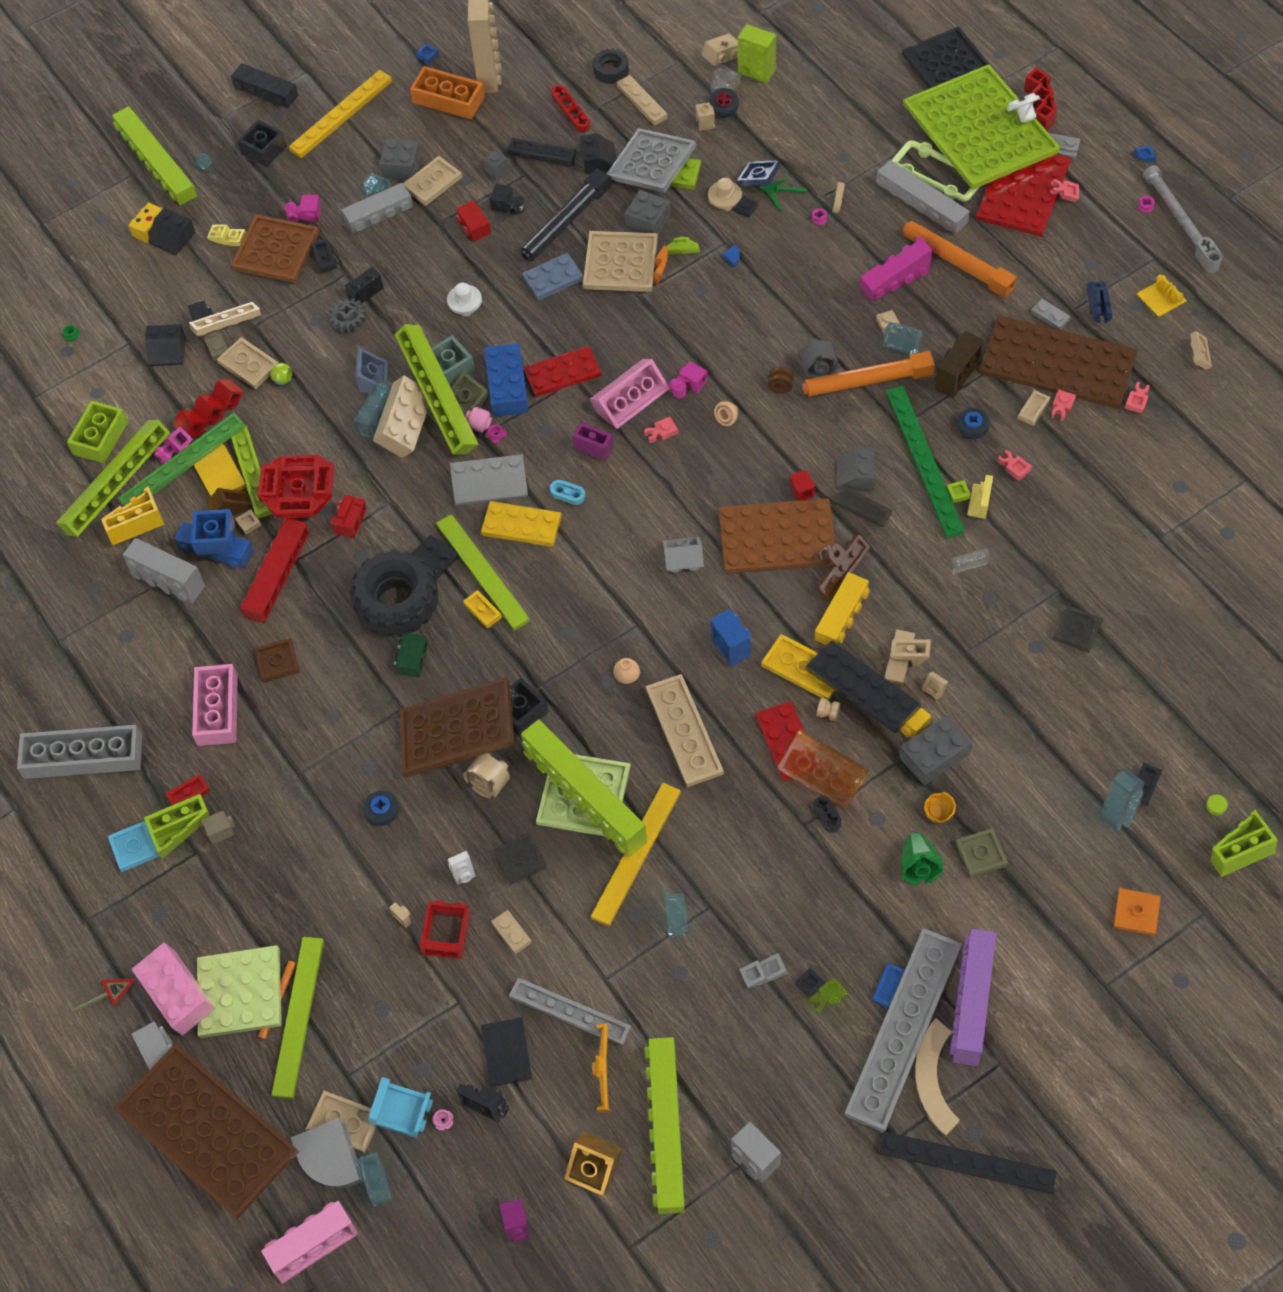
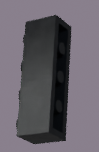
M243 63L231 75L234 88L260 97L265 101L275 103L278 106L289 108L298 97L296 84Z

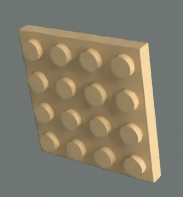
M589 231L583 289L652 292L658 233Z

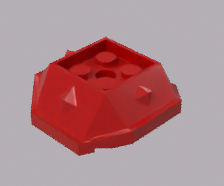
M320 455L281 456L269 464L266 463L261 466L258 498L276 518L314 517L317 513H320L333 496L334 463L328 462Z

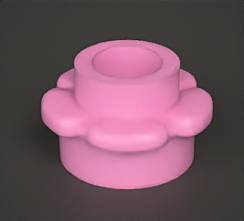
M444 1109L437 1111L432 1119L436 1129H449L453 1124V1114Z

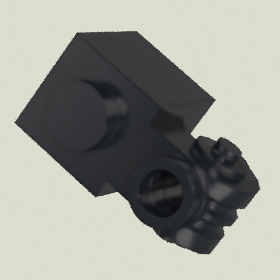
M495 184L489 198L491 210L505 213L509 211L512 215H517L525 210L524 198L521 195L513 197L512 186Z

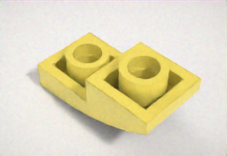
M212 225L207 238L219 244L240 247L247 232L245 229H230L228 225Z

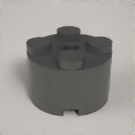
M811 339L798 353L804 373L809 379L826 374H834L839 368L838 358L830 341Z

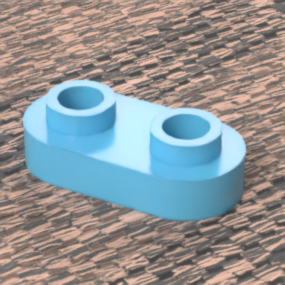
M556 480L550 485L551 496L555 499L573 505H579L585 500V491L581 486L563 480Z

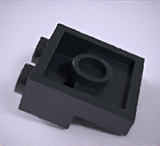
M460 1083L456 1090L462 1105L497 1123L501 1117L504 1118L508 1113L509 1106L506 1105L507 1100L503 1098L502 1092L493 1086L488 1088L483 1085L480 1092H478L479 1090L470 1084L465 1086Z

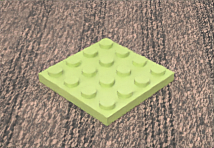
M575 755L623 802L631 768L630 763ZM547 775L536 824L604 836L602 829L598 825L595 827L588 819L589 816L585 812L581 813L575 806L576 803L572 799L568 800L562 793V789L559 786H554L549 779V775Z
M277 945L197 958V983L215 1007L211 1013L198 1023L199 1038L282 1026L280 949Z

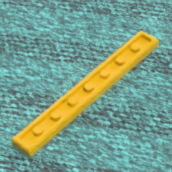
M662 783L642 820L646 825L647 843L629 857L626 853L623 855L591 915L592 920L610 927L680 796L681 790Z

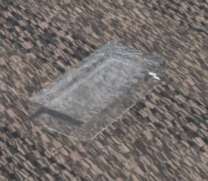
M988 548L954 557L952 558L950 569L952 573H958L988 564L990 552Z

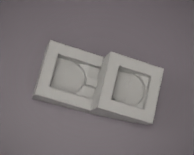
M779 953L761 962L757 960L739 969L748 988L762 985L788 973Z

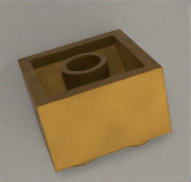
M583 1131L574 1143L564 1179L604 1196L618 1166L623 1148Z

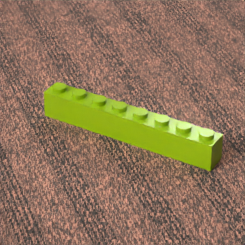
M129 106L112 115L114 120L112 124L117 132L120 131L123 140L128 141L131 150L136 151L140 161H144L148 171H152L156 181H160L164 191L168 190L172 201L176 200L181 206L197 197L194 185Z
M405 324L394 335L452 454H469L479 444L420 325Z
M148 420L59 518L56 524L68 536L78 537L167 438L170 432L159 420Z
M674 1037L649 1039V1046H645V1058L650 1059V1067H646L647 1080H651V1087H647L648 1100H652V1108H648L649 1121H653V1129H649L650 1143L654 1142L655 1150L651 1151V1164L656 1166V1172H652V1186L657 1185V1194H653V1206L658 1207L659 1214L685 1213Z

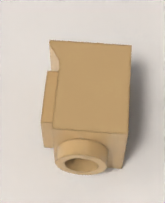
M710 103L696 105V121H699V131L715 128V113Z

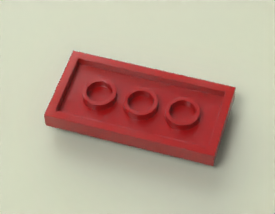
M590 346L523 367L524 374L535 398L602 376Z
M792 701L755 713L756 721L783 782L820 770L818 760Z

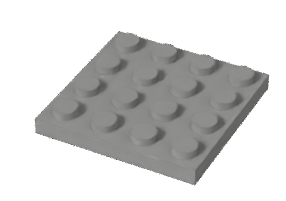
M638 128L607 174L612 181L665 193L697 146L696 142Z

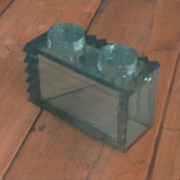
M889 321L884 332L883 346L894 350L897 349V351L901 352L904 351V353L907 352L908 354H916L922 345L923 331Z
M377 1152L358 1159L369 1199L373 1206L390 1201L394 1197L382 1162L383 1160Z

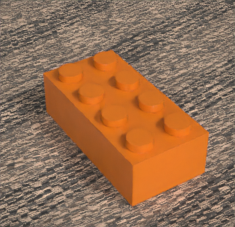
M423 66L410 88L412 103L471 120L485 98L482 82Z

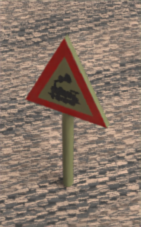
M136 979L101 980L106 993L73 1008L71 1013H75L109 996L113 1006H115Z

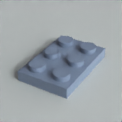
M568 253L522 273V278L538 301L584 279L583 274Z

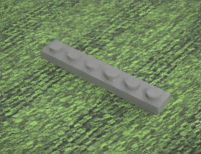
M521 978L517 979L509 994L512 1000L600 1038L601 1031L596 1029V1025L607 1024L610 1028V1031H608V1041L621 1047L624 1046L632 1029L631 1025Z

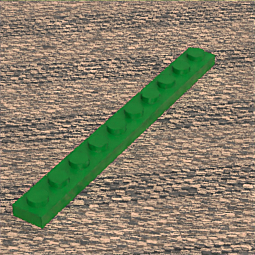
M900 386L886 390V397L946 539L964 535L963 525L904 387Z

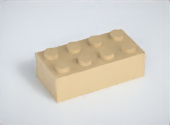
M403 375L392 384L373 438L374 442L401 458L414 451L429 407L418 383Z

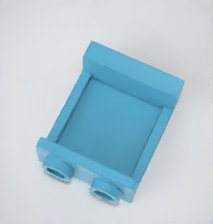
M382 1077L367 1123L417 1138L418 1132L423 1133L427 1121L423 1119L425 1112H430L433 1100L429 1099L431 1093L423 1094L390 1083V1079Z

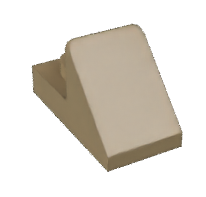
M892 639L891 660H911L913 667H916L930 658L931 640Z

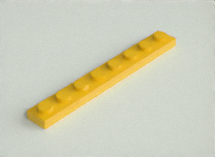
M381 70L377 71L288 146L290 152L302 159L392 82L391 76Z

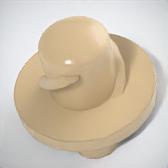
M721 178L708 191L709 203L725 211L732 210L742 198L741 188L729 178Z

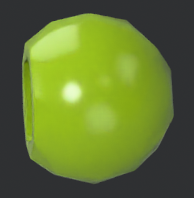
M286 363L274 365L270 372L271 379L278 385L289 383L292 377L290 366Z

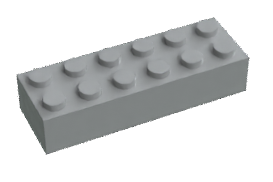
M137 725L20 734L17 770L23 779L140 770L142 734Z

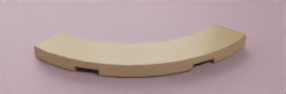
M935 1018L928 1027L917 1053L915 1081L920 1102L929 1120L946 1137L960 1122V1119L954 1115L946 1104L937 1078L939 1054L945 1042L951 1036L952 1031Z

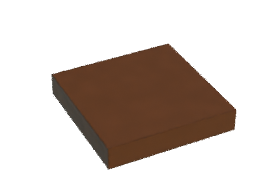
M291 638L254 648L263 683L300 673Z

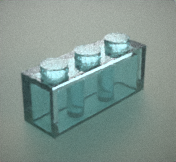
M380 380L377 381L353 420L358 434L373 439L392 384Z

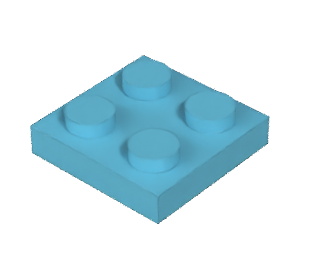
M145 821L108 836L121 872L160 857Z

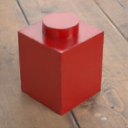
M807 470L797 471L790 475L789 486L797 501L815 497V485Z

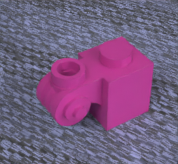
M302 195L299 206H296L294 202H288L284 206L286 217L291 222H296L297 220H302L303 222L320 221L321 203L319 195Z
M689 361L686 366L680 369L678 378H673L669 383V388L673 390L674 397L678 399L684 398L686 396V388L698 394L708 382L707 370Z
M180 426L163 441V446L156 448L154 456L164 464L171 459L173 453L176 455L181 452L193 439Z

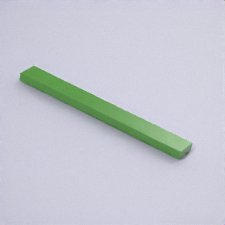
M232 413L118 497L119 501L125 506L130 503L129 499L134 496L137 498L144 493V489L149 487L151 494L154 495L245 428L244 422L235 413Z

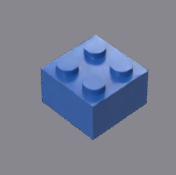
M230 509L193 512L191 544L196 555L233 553L235 521Z
M731 609L710 619L712 641L732 667L751 656L752 635L747 628L744 629L741 625L742 622L739 616L733 614Z

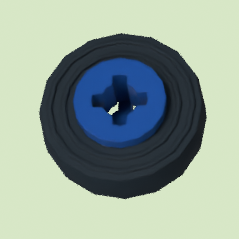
M968 408L958 415L956 425L962 436L977 439L987 433L990 421L984 411L978 408Z
M379 790L373 792L364 802L363 810L365 817L370 823L378 826L390 824L399 814L397 798L388 791Z

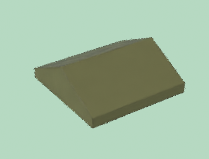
M465 371L462 372L451 386L464 416H466L468 410L472 411L474 407L482 409L489 393L488 390Z

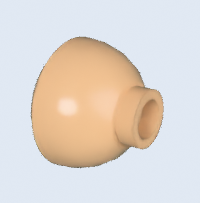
M720 402L714 409L715 418L721 425L731 426L738 418V408L731 402Z
M623 658L615 664L613 674L620 683L629 684L638 679L640 668L633 659Z

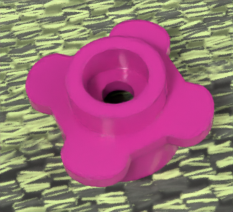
M492 425L486 431L485 436L496 444L499 443L500 439L507 436V432L503 431L500 425Z

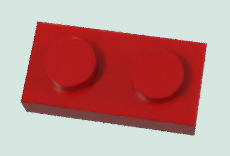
M198 774L166 793V796L170 803L174 805L198 794L204 796L211 791L201 774Z

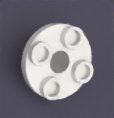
M1032 93L1025 96L1024 101H1012L1008 103L1007 111L1016 110L1022 123L1030 122L1036 118L1032 104L1040 99L1039 95L1035 96Z
M467 283L457 284L447 296V304L450 310L464 317L471 315L482 303L480 291Z

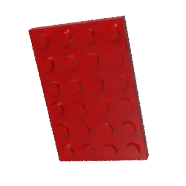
M1055 154L989 182L977 212L976 220L1042 237L1058 194L1050 193V190L1054 188L1050 183L1053 180H1059L1061 183L1064 181L1071 158Z

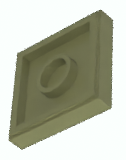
M993 828L955 840V845L969 878L1008 866V861Z

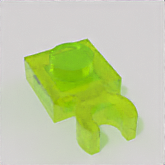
M834 977L818 989L820 995L812 996L809 999V1004L819 1002L820 1006L816 1008V1012L820 1013L824 1010L825 1004L828 1003L832 1008L847 997L848 992Z

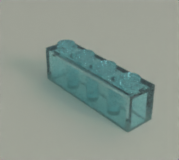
M1124 768L1111 781L1100 816L1118 831L1124 826L1128 827L1134 820L1133 816L1137 812L1136 807L1140 803L1139 798L1144 793L1142 791L1144 782L1127 768Z

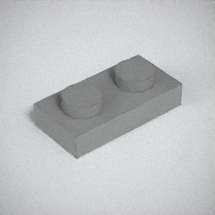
M1041 299L1031 310L1032 315L1057 330H1062L1071 318V316L1044 299Z

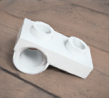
M467 851L448 859L449 868L457 885L466 883L476 877Z

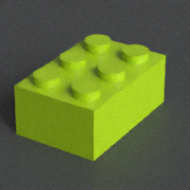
M746 24L738 36V73L768 83L776 71V34Z
M91 400L67 441L72 454L105 464L128 423L124 410Z

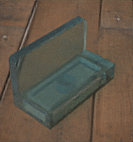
M663 890L668 936L689 934L684 893L668 895V890Z

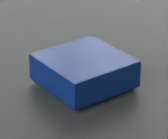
M424 44L416 53V58L430 64L439 52L438 49Z

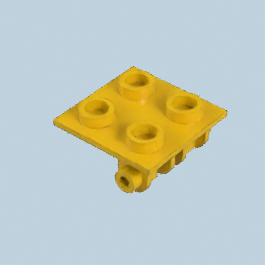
M1161 274L1156 277V283L1136 294L1158 317L1187 302L1183 297V293L1179 292L1176 286H1173V283L1169 282L1166 276Z

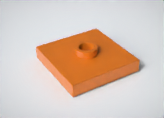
M1119 888L1113 928L1155 936L1161 896Z

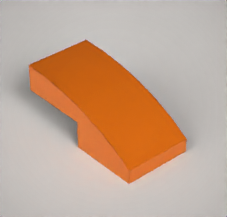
M665 245L655 260L656 271L654 272L653 283L656 285L659 284L667 262L668 251Z

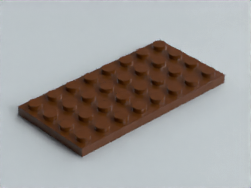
M998 315L979 374L1054 393L1062 390L1075 394L1077 399L1120 409L1138 349Z
M176 1043L114 1107L116 1112L236 1220L240 1218L299 1153L298 1149Z

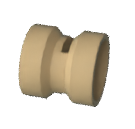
M821 698L816 716L820 718L828 716L829 720L836 722L841 703L834 701L830 704L831 702H828L827 699Z

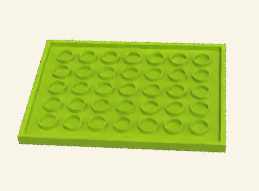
M990 65L903 99L904 107L972 190L1058 154L1061 150V147L1036 118L1030 122L1022 123L1016 110L1007 111L1008 103L1019 99Z

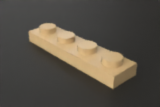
M631 75L617 82V87L654 126L668 118L667 113Z
M253 302L189 322V326L197 336H202L214 330H221L229 325H236L244 320H251L260 316L261 312Z

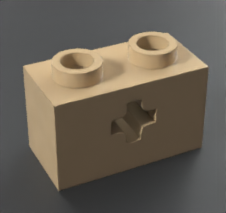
M730 34L705 41L702 56L713 66L738 58V41Z

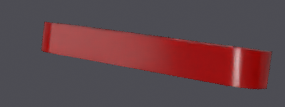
M563 85L553 86L551 89L553 100L578 132H587L590 129V120ZM566 101L571 102L569 105L563 104ZM572 112H578V113H579L578 115H575V116H574V115H571Z

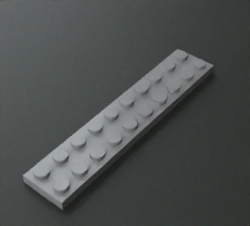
M922 929L844 1116L881 1132L886 1131L962 943L927 929Z

